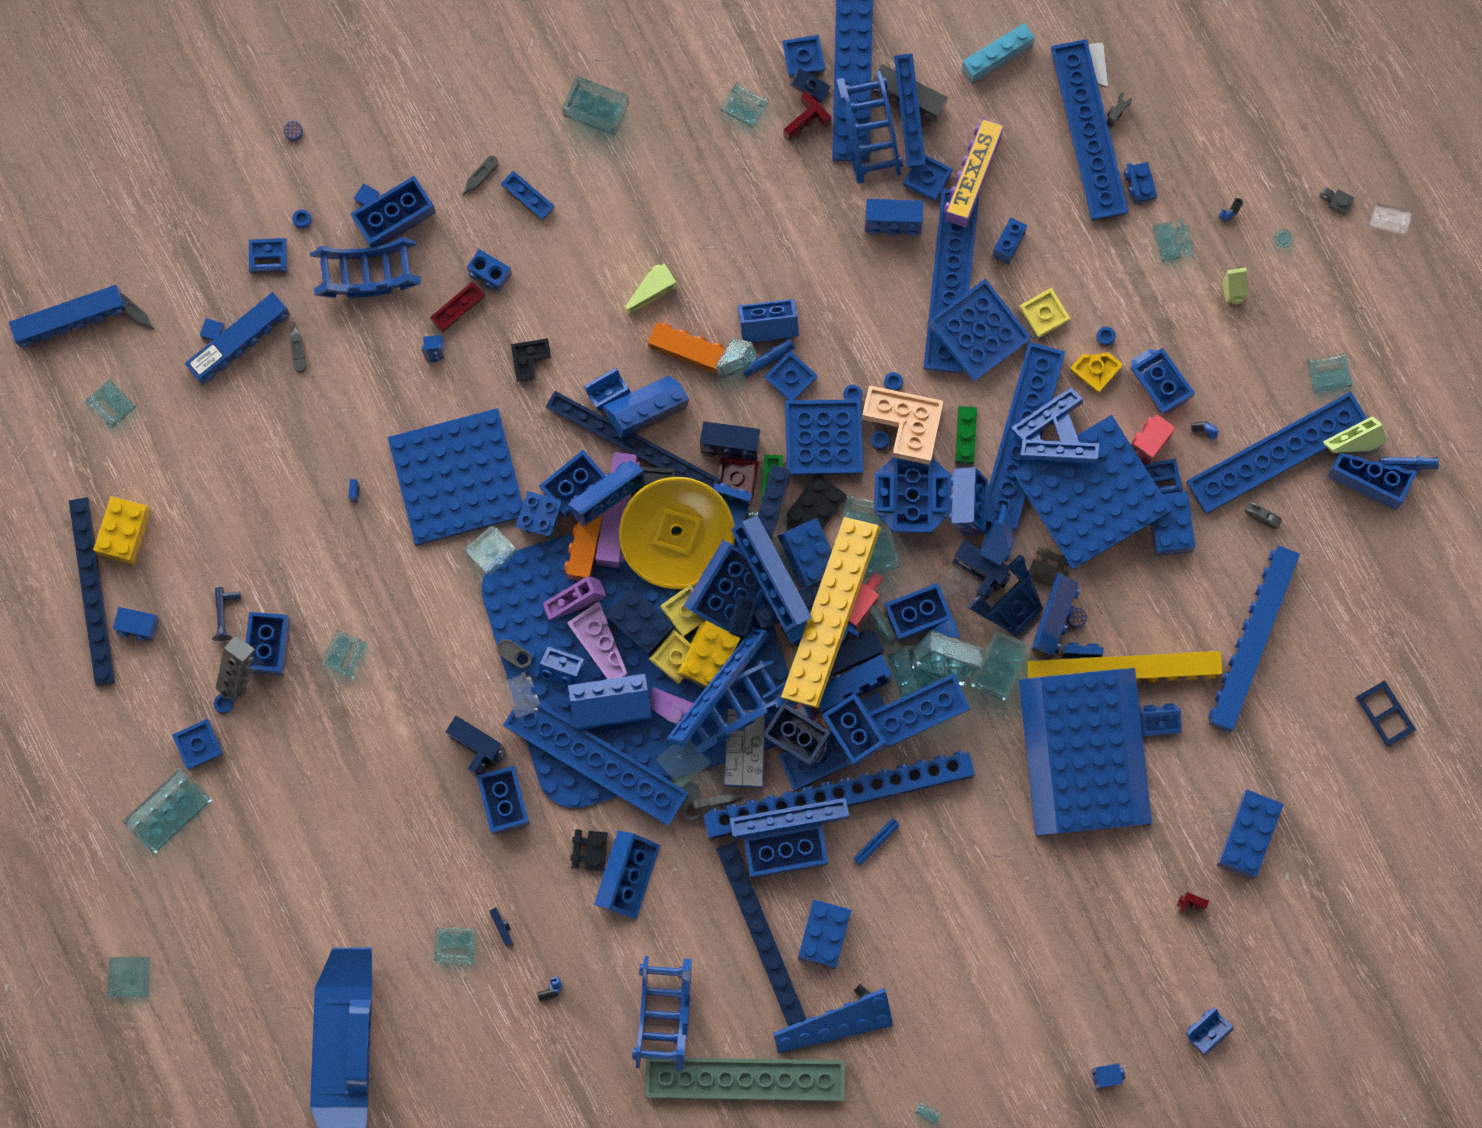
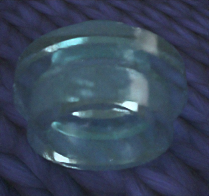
M1280 229L1275 233L1274 241L1279 247H1288L1293 241V235L1287 229Z

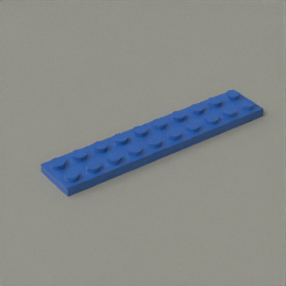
M836 0L832 161H852V147L845 124L847 121L838 96L836 79L844 78L845 84L849 86L871 82L873 0ZM871 90L851 94L849 96L850 103L854 102V104L871 101ZM871 108L856 111L853 114L855 123H858V125L870 123ZM870 130L860 132L857 135L859 145H870ZM870 152L864 153L861 156L862 162H870Z
M1085 39L1051 46L1050 50L1091 221L1126 215L1129 211L1088 41Z
M942 189L928 321L970 290L979 196L967 227L945 221L946 213H943L946 202L950 203L951 197H949L951 189ZM928 325L923 370L961 374L962 367Z
M1032 342L1028 343L988 486L987 523L992 524L1004 504L1007 506L1013 529L1015 531L1017 529L1026 494L1014 477L1013 472L1034 460L1021 459L1022 442L1011 432V427L1053 399L1065 351ZM1043 431L1039 433L1040 438H1042Z
M1350 391L1190 478L1186 483L1206 515L1327 449L1323 441L1368 418Z
M952 674L870 712V715L889 743V746L883 749L885 750L971 710L956 675ZM835 738L815 770L787 752L778 755L794 791L853 765L837 738Z
M525 693L522 694L503 724V727L668 827L689 795V792L585 729L575 730L573 722Z

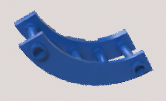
M877 71V81L855 86L846 85L844 78L836 79L838 96L847 121L845 124L848 139L851 142L853 172L857 184L864 183V175L870 171L895 167L897 176L901 175L900 167H903L902 157L898 155L895 130L886 89H888L886 77L882 78L881 71ZM879 88L881 99L854 104V102L850 103L849 96L851 94ZM884 106L885 120L860 125L855 123L853 114L856 111ZM888 127L889 141L865 146L859 145L857 135L860 132ZM892 148V160L867 165L865 163L862 164L861 156L864 153Z
M400 237L394 242L369 248L333 249L328 248V246L318 247L317 250L310 253V257L320 258L323 282L314 288V295L336 298L337 295H346L347 298L372 297L390 294L392 289L400 288L402 291L421 284L420 276L410 273L407 250L417 245L416 241L409 240L407 237ZM400 251L403 273L401 276L392 278L389 254ZM382 256L385 279L373 283L371 282L368 257ZM361 258L364 282L362 284H351L349 281L347 259ZM328 259L340 260L342 284H334L330 281Z
M763 660L753 665V668L739 674L730 686L732 687L743 681L757 705L756 710L749 714L744 712L729 687L725 695L738 715V720L730 725L728 723L725 724L717 708L714 707L710 713L719 727V732L712 736L708 734L703 724L698 727L697 731L702 738V744L696 747L699 754L714 749L730 737L729 734L738 729L741 731L753 724L758 717L762 715L766 717L778 711L783 703L789 705L792 702L781 697L782 693L780 694L779 691L772 694V702L767 703L763 701L750 677L760 674L769 691L776 688L766 671L773 664L772 660L765 663Z
M645 956L644 963L639 966V976H642L641 1012L637 1048H633L632 1060H636V1068H640L641 1058L672 1060L673 1063H676L675 1071H684L685 1044L689 1024L692 959H684L683 966H679V968L648 966L649 956ZM648 974L679 976V978H682V988L648 987ZM647 995L678 997V999H681V1008L677 1012L646 1010ZM645 1018L676 1020V1022H679V1032H675V1034L644 1032ZM643 1040L674 1042V1044H677L676 1051L673 1050V1052L642 1050Z

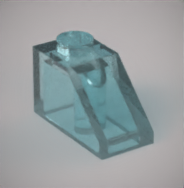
M737 338L731 339L715 366L720 378H727L750 367L757 355L753 343Z

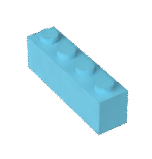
M1023 23L963 60L962 70L970 82L973 83L1032 47L1035 36L1027 25Z

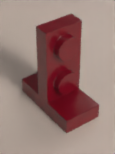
M807 91L801 95V103L807 110L783 129V136L788 141L792 137H798L805 126L809 127L814 123L815 118L825 128L831 124V116Z

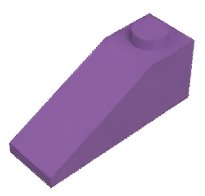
M587 576L547 600L543 605L548 619L554 620L592 606L607 596L601 581Z
M652 688L649 698L652 710L676 724L681 721L694 704L656 688Z

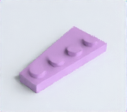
M599 601L567 623L606 679L626 677L628 675Z

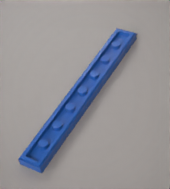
M754 628L750 630L747 637L743 639L668 736L667 740L669 743L685 746L769 637L766 630Z

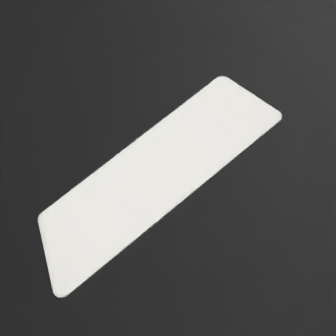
M1103 43L1089 44L1098 84L1108 86Z

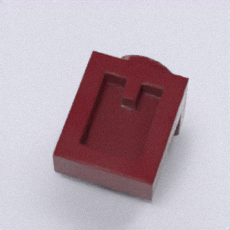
M1186 892L1184 896L1180 895L1177 902L1178 912L1183 913L1187 903L1190 904V908L1197 911L1206 909L1209 900Z

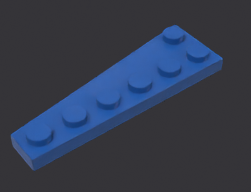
M880 989L863 996L861 1000L853 1003L848 1002L841 1008L828 1010L826 1014L818 1017L813 1016L803 1022H798L774 1032L777 1052H787L893 1026L886 989Z

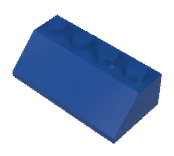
M668 375L612 401L602 408L620 439L686 409L689 397L681 384Z
M631 460L627 463H621L616 468V471L604 475L600 482L587 487L580 496H574L568 504L569 511L580 525L585 527L645 484L642 468Z
M645 674L568 685L575 730L652 719Z
M618 830L594 905L637 919L660 844L634 833Z

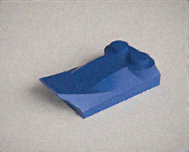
M1163 348L1160 350L1148 349L1131 360V370L1155 403L1156 409L1163 415L1172 412L1195 395L1191 386Z

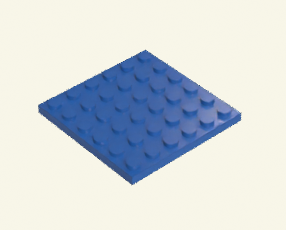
M498 408L388 437L415 546L518 519L523 507V501Z
M1113 415L1108 416L1077 435L1079 442L1100 444L1098 464L1034 460L1013 472L1017 482L1072 570L1172 512L1171 507Z

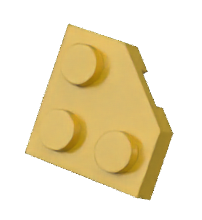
M1109 352L1094 355L1082 354L1071 366L1070 371L1099 394L1123 367V363Z

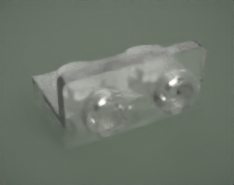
M1375 203L1372 215L1369 218V226L1377 230H1390L1395 234H1407L1413 212Z
M523 672L520 676L503 681L516 719L538 711L537 705H540L537 694H532L531 687H534L531 676H526L525 672Z

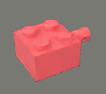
M1157 414L1154 418L1150 417L1144 424L1143 433L1138 432L1131 443L1140 460L1145 464H1150L1170 439L1175 427Z
M876 572L873 573L866 584H861L848 623L854 625L856 631L878 603L879 595L874 591L884 579L882 576L878 577Z

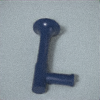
M216 587L215 599L218 627L217 633L212 637V640L228 641L232 639V636L228 635L225 629L224 601L241 600V591L224 593L223 587Z

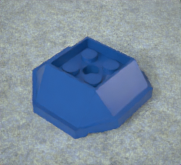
M893 457L874 475V513L893 533L931 534L952 512L950 502L952 474L932 457L930 465ZM910 492H914L917 494L918 497L914 500H911L908 498L907 494Z

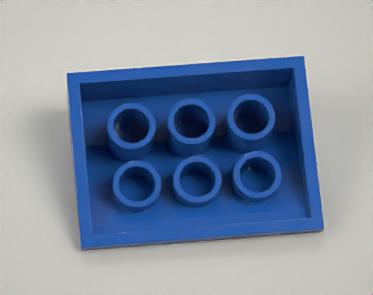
M722 540L683 606L727 631L737 595L756 598L758 603L764 591L743 551Z
M1057 574L1031 647L1032 650L1052 657L1054 653H1059L1062 643L1058 641L1060 636L1066 633L1068 627L1065 624L1067 616L1071 617L1074 606H1071L1073 598H1078L1081 589L1078 588V582L1063 574Z

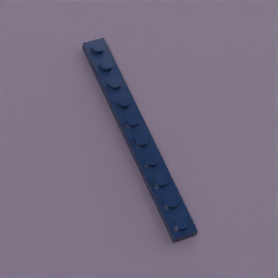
M554 391L545 406L551 412L620 449L637 455V458L656 468L676 469L678 471L677 477L695 479L711 488H714L715 483L719 484L720 479L635 433L620 439L609 419L557 391Z
M88 497L69 500L94 682L96 686L112 684L116 682L98 557L93 551L95 537L90 502Z
M735 842L719 847L716 851L788 1026H791L798 1022H803L806 1020V1016Z

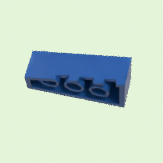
M1340 453L1335 459L1327 477L1397 511L1403 503L1417 471H1408L1398 466L1391 467L1383 465L1381 462H1370L1364 458Z
M883 655L872 658L860 666H855L843 675L839 674L831 678V681L826 685L818 708L821 715L854 693L860 697L891 682L892 673Z

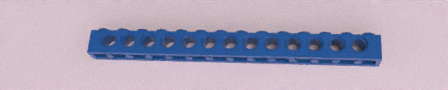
M964 750L954 752L953 756L945 757V755L936 756L933 761L929 762L923 759L916 761L915 765L912 766L907 764L898 765L895 770L889 771L888 768L880 769L877 771L878 774L870 775V773H863L858 775L859 778L852 780L851 777L842 778L839 780L840 783L832 784L830 781L820 784L821 787L814 789L813 786L804 787L801 789V792L794 793V790L782 793L783 796L776 798L775 795L766 796L763 801L756 802V799L744 802L745 805L738 807L737 804L728 805L725 810L718 811V808L706 811L707 814L703 815L708 838L710 840L732 835L730 823L726 826L719 823V819L723 816L735 818L741 812H747L749 815L757 814V810L761 807H765L768 812L775 811L779 803H785L787 808L797 807L795 801L799 798L804 799L806 805L817 803L814 800L817 794L824 795V802L837 800L833 795V792L837 789L844 792V796L840 799L846 798L847 807L973 778L975 772L970 753H964ZM955 763L958 769L955 772H951L947 769V764ZM935 767L938 769L939 774L931 776L928 773V769ZM917 772L920 778L917 781H913L909 778V774ZM898 776L901 783L893 785L890 782V778ZM873 781H880L882 787L879 790L873 789L871 786ZM860 785L863 788V792L855 794L852 791V787Z

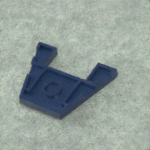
M1020 554L1008 565L1019 581L993 607L981 595H978L967 605L968 609L1016 636L1043 610L1036 588L1032 584L1031 574L1025 565V558Z

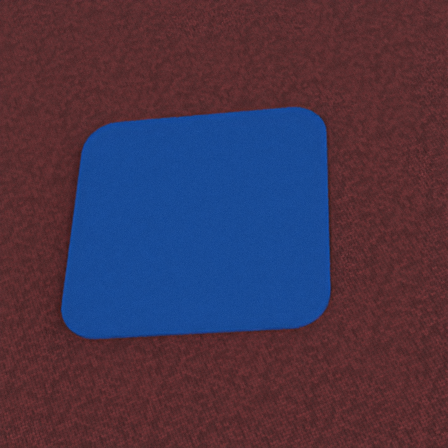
M675 526L671 529V532L678 535L682 532V528ZM572 533L500 556L486 570L481 589L496 644L498 645L504 639L511 640L528 651L532 657L531 666L525 670L515 667L501 657L515 705L522 694L525 693L573 722L568 686L552 679H546L538 674L540 662L547 647L584 659L576 684L607 680L567 624L589 607L554 620H549L543 605L547 600L579 582L568 579L567 573L564 572L565 563L570 560L571 554H568L569 545L574 542L575 536H572ZM735 538V539H734V546L737 547V548H739V549L741 550V548H740V546H739V544H738V542H737V540H736V538ZM595 560L592 577L601 581L607 596L599 601L604 615L632 587L665 616L659 607L683 590L664 588L649 583L636 574L626 560L621 562L620 568L597 566ZM762 597L757 603L755 610L767 605ZM751 620L748 633L752 628L757 629L753 620ZM607 621L627 671V676L645 674L649 698L652 688H656L689 702L692 701V703L698 699L705 690L704 688L685 678L679 684H676L649 660L650 657L645 655ZM699 626L683 637L690 644ZM772 627L766 630L769 637L749 661L745 671L753 668V665L761 660L764 663L772 660L773 664L766 671L777 687L786 682L789 672L775 629ZM738 635L740 640L737 646L740 645L746 636ZM520 655L517 662L520 665H524L528 662V657ZM760 674L750 677L761 698L769 692ZM741 681L735 697L742 709H756L755 701L743 681ZM784 687L778 690L780 694L783 693ZM770 695L766 699L762 698V700L766 701L767 703L773 701L772 695ZM718 701L715 707L726 724L727 708L733 709V707ZM791 702L788 706L793 708L799 703ZM652 709V719L585 729L669 781L725 763L726 740L714 749L699 754L696 747L702 744V738L697 730L685 746L671 744L667 738L678 724L668 721ZM778 711L766 716L765 730ZM709 713L702 724L708 734L713 736L719 732V727L711 713ZM765 738L764 751L776 747V745ZM526 741L539 784L544 793L553 802L567 808H583L619 797Z

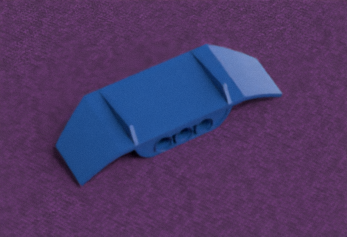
M372 947L332 948L315 986L310 1109L318 1128H367L372 1015Z

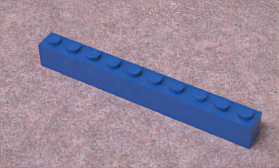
M1279 545L1275 550H1271L1268 560L1271 561L1270 565L1264 568L1261 576L1264 578L1262 585L1258 584L1254 594L1257 595V599L1255 602H1251L1248 610L1251 613L1249 620L1245 619L1241 628L1244 631L1242 638L1238 637L1235 648L1238 649L1236 654H1232L1229 659L1228 665L1231 666L1230 670L1223 675L1221 683H1224L1222 691H1217L1214 699L1217 701V704L1209 712L1208 718L1211 719L1209 725L1229 733L1234 730L1300 553Z

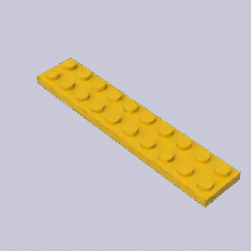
M846 517L843 518L810 613L812 618L807 621L781 696L783 699L819 708L881 529L879 525Z

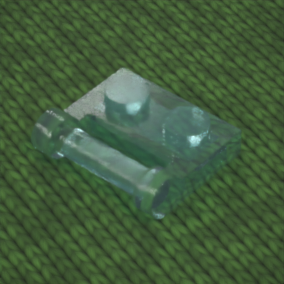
M736 83L723 103L721 111L753 128L763 110L767 107L769 99L761 98L744 89L741 84ZM740 94L745 98L757 103L758 107H755L749 104L748 102L736 97V95Z
M1341 353L1335 357L1307 360L1314 393L1352 386L1346 353ZM1338 363L1341 366L1338 369L1322 372L1316 371V367Z
M110 379L85 400V404L88 407H92L107 422L106 425L110 429L118 425L136 408V405ZM102 398L117 415L112 417L97 401Z
M847 494L843 518L846 517L880 526L881 519L876 514L850 509L851 504L874 509V501L856 498L853 495Z
M336 630L321 662V666L353 679L355 675L353 672L364 649H367L369 644ZM352 644L357 645L356 651L347 669L342 667Z
M436 928L435 964H441V962H467L469 965H475L476 929ZM442 948L469 949L468 955L442 954Z

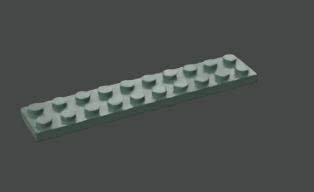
M685 1058L684 1071H675L676 1063H673L672 1060L646 1059L645 1098L845 1101V1060Z

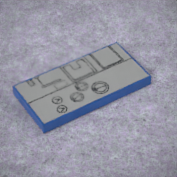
M727 708V723L730 725L738 720V715L734 709ZM743 709V710H744V712H747V713L749 714L750 712H752V711H754V710H756V709ZM764 715L755 719L753 724L741 731L738 729L729 734L730 737L726 739L724 786L763 788L765 737L762 735L765 732L766 717Z

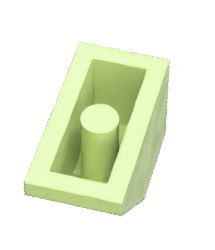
M1246 268L1228 270L1222 281L1226 303L1235 305L1242 303L1248 295Z

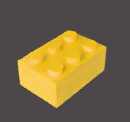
M110 496L93 551L99 556L135 565L151 514L149 507Z
M708 621L701 622L676 674L705 689L733 654L740 638Z

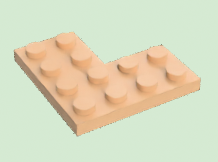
M869 385L862 420L899 427L892 457L930 465L943 401Z

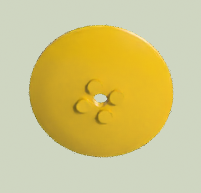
M664 478L643 487L628 502L620 520L619 541L625 560L641 578L660 587L683 589L690 584L692 587L697 584L722 540L734 545L735 536L731 531L734 528V521L725 500L710 486L691 478ZM675 526L682 528V532L678 535L671 532V529Z

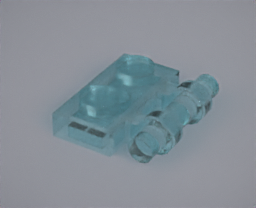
M1184 219L1177 220V228H1173L1172 221L1153 225L1161 262L1180 259V251L1185 250L1186 256L1193 255V243L1189 239V228L1185 224ZM1176 235H1181L1183 243H1177Z

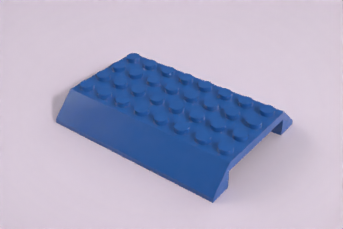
M1135 668L1019 680L1035 835L1152 823Z

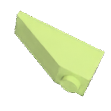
M665 263L661 266H654L648 272L625 306L628 315L677 288L676 281Z
M1372 416L1323 441V443L1333 453L1371 451L1387 443L1383 425Z

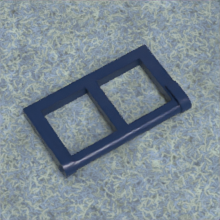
M1385 680L1355 697L1386 747L1391 746L1416 730ZM1383 688L1394 706L1374 717L1364 699ZM1397 710L1408 728L1388 739L1378 721Z

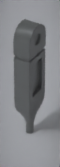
M489 156L469 177L466 188L461 193L463 196L467 192L477 189L492 171L497 168L498 159L496 156Z
M121 293L126 306L125 312L139 324L149 326L154 330L155 327L151 324L147 314Z
M292 322L293 329L290 334L293 365L297 372L302 373L306 370L303 339L296 328V322Z
M728 794L693 801L694 809L726 804L739 798H744V794Z

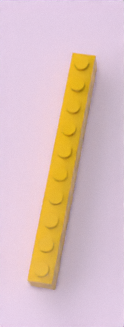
M1221 651L1025 661L1026 679L1135 668L1136 683L1140 682V678H1147L1148 682L1159 681V677H1167V681L1179 680L1178 676H1186V680L1198 679V675H1205L1206 679L1217 678V674H1222Z

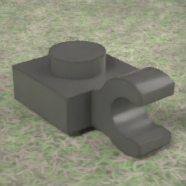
M1124 92L1119 94L1117 106H1112L1107 113V124L1112 127L1121 117L1124 110L1131 105L1132 98L1127 102L1122 100Z
M1324 187L1319 195L1320 198L1331 202L1329 208L1343 215L1347 214L1355 198L1339 189L1334 193L1328 187Z

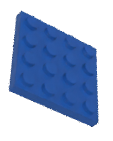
M986 278L927 322L972 382L976 381L1032 338Z
M861 399L785 400L787 469L791 470V476L863 474Z

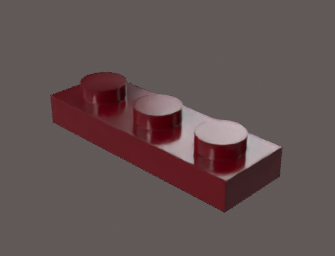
M472 281L435 312L430 319L443 333L485 297V294Z

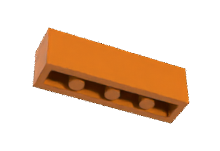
M656 322L648 340V348L717 375L727 355L723 345L706 342L707 340L701 336L693 337L683 329L675 330L671 325L664 322L661 324Z
M603 514L585 527H582L579 522L577 525H574L572 536H575L574 542L570 543L568 554H571L570 560L566 561L564 568L568 579L581 581L587 576L592 577Z

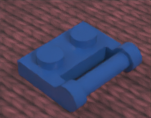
M287 239L249 240V273L256 274V272L260 271L288 272ZM281 258V263L256 264L258 259Z
M1176 458L1144 465L1155 483L1174 479V485L1159 487L1162 494L1183 492Z

